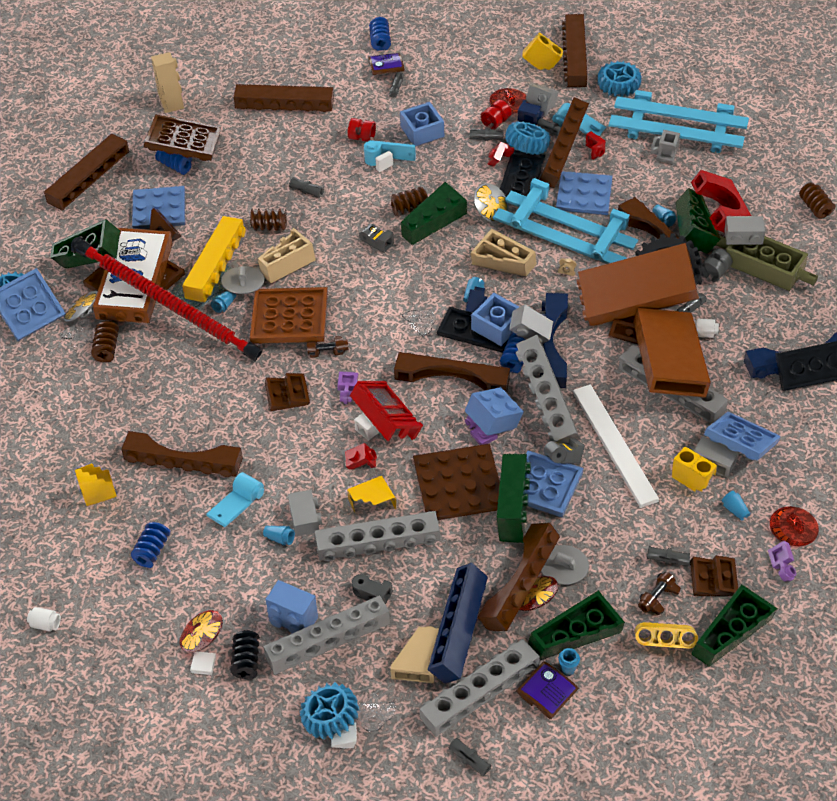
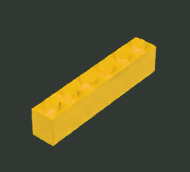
M227 216L221 218L182 285L185 299L206 302L208 296L212 294L215 284L219 282L221 273L225 271L228 261L232 259L233 252L238 248L241 238L245 236L246 228L243 225V219Z

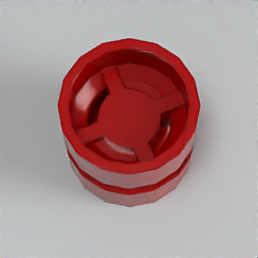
M498 99L481 113V121L487 127L491 123L494 124L490 129L495 130L511 117V108L505 101Z
M351 118L348 125V139L359 140L361 138L362 141L368 142L371 140L370 137H375V121L365 120L363 122L362 119Z

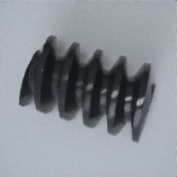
M242 630L233 636L230 672L237 678L254 679L257 677L258 639L260 637L254 631Z

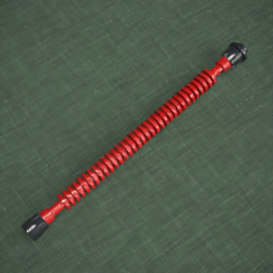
M79 236L72 240L70 246L73 253L100 262L99 266L119 277V279L150 296V298L158 301V303L189 320V322L197 325L199 328L201 327L202 330L209 332V334L217 337V339L228 345L231 342L236 345L237 349L242 351L243 355L251 360L256 361L261 356L262 348L250 341L238 339L235 337V332L231 331V329L223 326L221 323L219 324L218 321L211 319V317L172 295V293L164 290V288H160L159 285L133 271L110 255L106 254L103 256L99 254L98 250L93 248L92 244L85 241L84 237Z

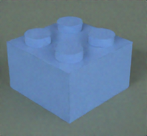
M431 102L400 111V127L413 145L418 146L444 137V120Z
M493 293L471 314V330L502 346L513 333L509 330L512 312L519 308V306Z
M501 387L472 393L465 412L487 436L517 428L524 412Z
M280 580L277 581L265 599L270 623L277 628L281 626L287 628L290 633H295L311 626L318 619L315 595Z

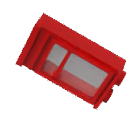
M357 381L350 397L386 441H390L396 429H401L398 434L400 439L405 438L406 435L411 440L417 437L423 424L416 421V418L413 417L410 410L387 385L386 381Z

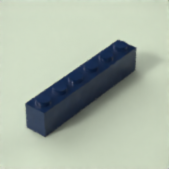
M472 562L456 568L428 666V671L444 684L461 679L486 588L488 576Z

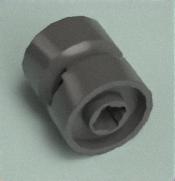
M715 249L703 262V277L707 278L711 274L714 276L711 281L717 282L733 263L730 254L723 249Z

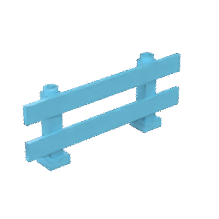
M636 90L634 99L617 96L614 108L634 111L632 118L611 115L609 122L610 127L628 129V138L637 139L639 132L662 135L663 130L680 133V138L712 143L711 152L716 151V153H720L723 145L743 148L745 136L726 134L727 126L747 129L749 118L733 115L734 105L718 103L717 111L711 112L651 102L652 92ZM645 113L716 124V129L714 132L643 120Z
M535 178L531 181L530 192L527 196L510 191L506 197L505 202L519 207L515 214L499 208L493 216V219L607 264L627 259L608 251L612 243L633 250L638 242V239L620 233V230L625 231L628 226L629 214L613 209L610 214L609 225L604 227L540 202L541 199H547L550 184ZM533 212L600 239L596 245L531 221L528 217Z

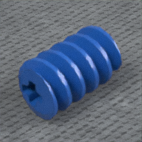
M376 17L369 24L371 46L377 51L388 50L391 46L389 22L384 17Z
M159 150L155 154L157 161L182 175H185L191 169L192 157L186 158L179 154H167Z
M514 332L510 335L499 360L501 367L510 368L512 373H519L524 363L518 360L516 344L526 339Z
M157 522L147 523L145 530H143L131 552L133 561L140 566L152 568L153 562H156L157 556L161 552L160 549L164 547L163 543L167 541V536L171 533L170 530Z

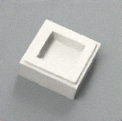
M390 151L375 158L376 170L381 172L393 165V154Z
M195 651L190 668L191 673L212 675L216 653Z

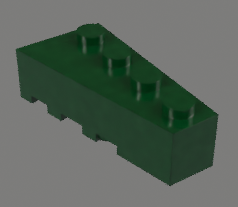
M444 182L401 221V236L411 245L416 244L466 215L467 200L448 183Z
M688 188L675 202L679 234L684 236L687 242L691 240L699 252L702 251L708 254L721 238L709 218L711 214L703 196L696 194L695 190Z
M104 219L53 243L50 256L51 259L63 268L97 263L98 261L95 259L85 258L71 251L72 247L70 245L72 240L82 236L85 241L92 244V247L98 250L99 254L103 256L108 254L117 259L120 230L107 219Z
M527 454L502 455L497 508V527L499 541L524 543L525 523H527L526 506L529 503V496L526 493L527 490H530V478H527V474H531V462H527Z
M741 584L697 641L691 655L710 667L770 622L778 608Z
M598 590L532 631L528 644L540 656L539 659L543 660L560 654L564 649H576L622 632L625 622Z

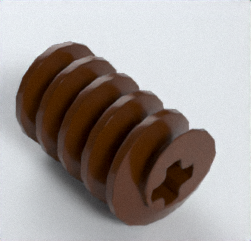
M809 182L801 188L799 192L800 198L803 199V202L818 219L827 217L835 210V204L828 198V195L825 194L820 185H814V183Z
M420 186L417 189H411V192L406 190L404 193L399 192L398 195L392 194L391 207L394 215H398V210L401 214H404L405 208L408 213L411 211V207L416 209L417 205H420L428 198L426 191Z
M265 208L263 214L260 209L257 210L256 214L251 209V228L253 227L254 231H257L260 227L264 231L267 227L271 231L274 227L278 231L279 227H281L285 231L287 227L286 209L282 213L281 208H279L278 212L275 213L274 208H272L271 213H268L267 208Z
M103 321L96 325L91 356L96 361H113L119 332L117 324Z

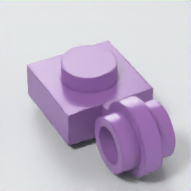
M339 372L337 386L338 390H340V402H344V404L352 402L350 394L358 381V373Z
M469 415L465 419L466 425H470L469 428L473 429L470 431V435L479 445L488 444L498 438L497 434L487 436Z
M782 541L769 549L768 553L773 568L780 569V578L785 582H790L797 575L794 567L788 565L794 561L789 543Z

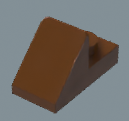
M155 208L151 210L150 230L170 231L172 239L175 240L182 236L159 210Z

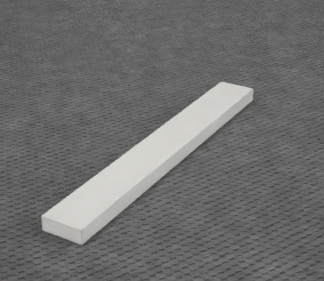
M591 384L573 390L576 400L639 507L642 508L657 503L659 501L657 494Z

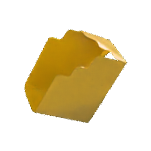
M538 33L524 48L522 57L538 70H550L562 58L563 49L543 34Z
M684 447L673 459L672 478L694 492L696 490L702 492L708 486L712 474L716 475L717 465L691 449Z
M91 463L75 470L86 506L117 497L108 469L101 470V467H94Z
M382 476L347 489L348 501L354 513L355 510L351 499L354 501L362 499L365 503L370 501L373 505L390 499L396 509V497Z

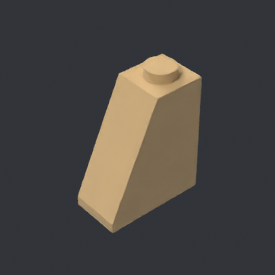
M431 626L418 627L392 663L390 669L391 679L434 683L435 676L428 671V666L438 635V628Z

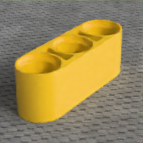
M643 622L638 624L634 631L637 642L644 646L689 649L695 647L698 641L696 630L689 625ZM646 629L651 633L649 637L641 638L639 632ZM670 631L672 636L670 639L664 640L660 637L661 633ZM686 632L694 634L693 639L690 641H684L682 636Z

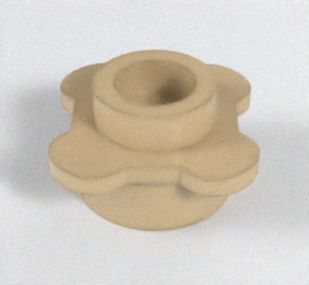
M560 259L558 273L574 276V269L577 266L576 262L572 259Z

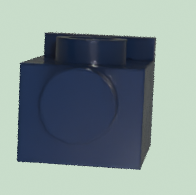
M523 100L518 109V121H524L525 123L537 126L539 119L544 117V111H541V106L526 103L527 100Z
M475 286L474 290L470 289L466 311H476L487 300L488 297L484 296L485 288Z

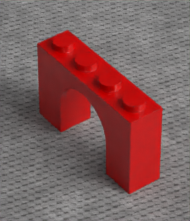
M700 170L691 181L696 194L711 198L721 204L709 217L715 230L725 233L726 216H751L732 179Z

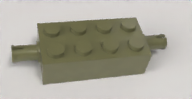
M720 235L721 240L715 245L725 249L730 254L733 260L730 267L788 291L799 280L814 286L818 279V275L805 271L808 253L764 236L763 245H726V238Z

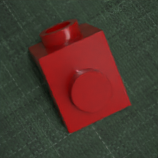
M592 131L586 134L585 146L592 149L591 159L594 160L598 156L602 157L605 153L606 140Z
M500 141L489 152L488 157L490 159L488 165L495 166L502 156L510 157L515 149L510 147L509 144Z
M363 443L345 451L347 469H355L364 464H368L371 468L376 467V452L367 444Z

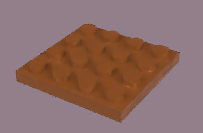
M328 287L273 288L255 291L250 342L253 344L325 342Z

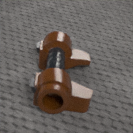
M335 336L334 341L331 343L318 344L315 341L307 342L308 355H310V358L319 357L320 351L333 350L334 355H343V352L349 350L348 339Z
M664 572L657 575L654 590L651 593L645 592L639 596L640 602L638 607L645 613L652 611L656 615H661L664 612L663 606L657 600L659 595L663 591L679 595L681 590L680 586L675 583L676 580L672 574Z

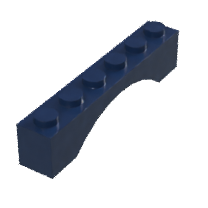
M546 293V300H542V311H545V314L542 315L552 320L553 325L550 340L542 345L559 387L566 388L567 363L557 352L553 343V336L560 324L567 319L568 293Z
M837 332L825 343L837 341ZM764 347L745 351L744 364L751 379L757 377L762 379L772 374L779 375L775 353L780 351Z

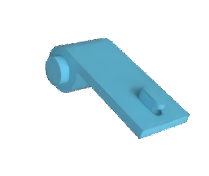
M564 103L552 118L553 122L557 123L560 127L563 124L570 103ZM585 114L579 130L585 134L592 131L600 136L606 127Z
M374 140L364 144L365 163L370 166H375V158L387 151L393 154V159L416 160L415 145Z
M241 472L233 482V491L207 513V517L226 527L248 508L256 498L260 499L264 494L263 483Z

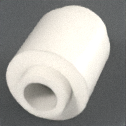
M697 318V320H694L698 337L714 338V334L718 335L719 323H715V319Z
M34 607L27 616V622L31 628L45 631L57 630L61 621V616L56 611Z

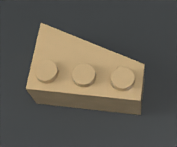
M170 52L151 56L157 92L165 113L184 109L181 96L182 89L178 82L180 77L178 71H176V68H178L176 58H172Z
M295 228L290 230L291 234L286 238L282 237L276 247L272 246L258 258L260 271L269 283H273L316 260L313 244Z
M492 228L470 253L472 265L521 276H527L537 264L535 251Z

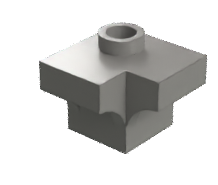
M529 85L525 100L534 105L541 106V111H544V117H546L550 109L555 106L559 91L545 86Z
M663 130L662 136L654 137L650 153L657 155L656 161L669 164L674 163L679 148L680 133Z

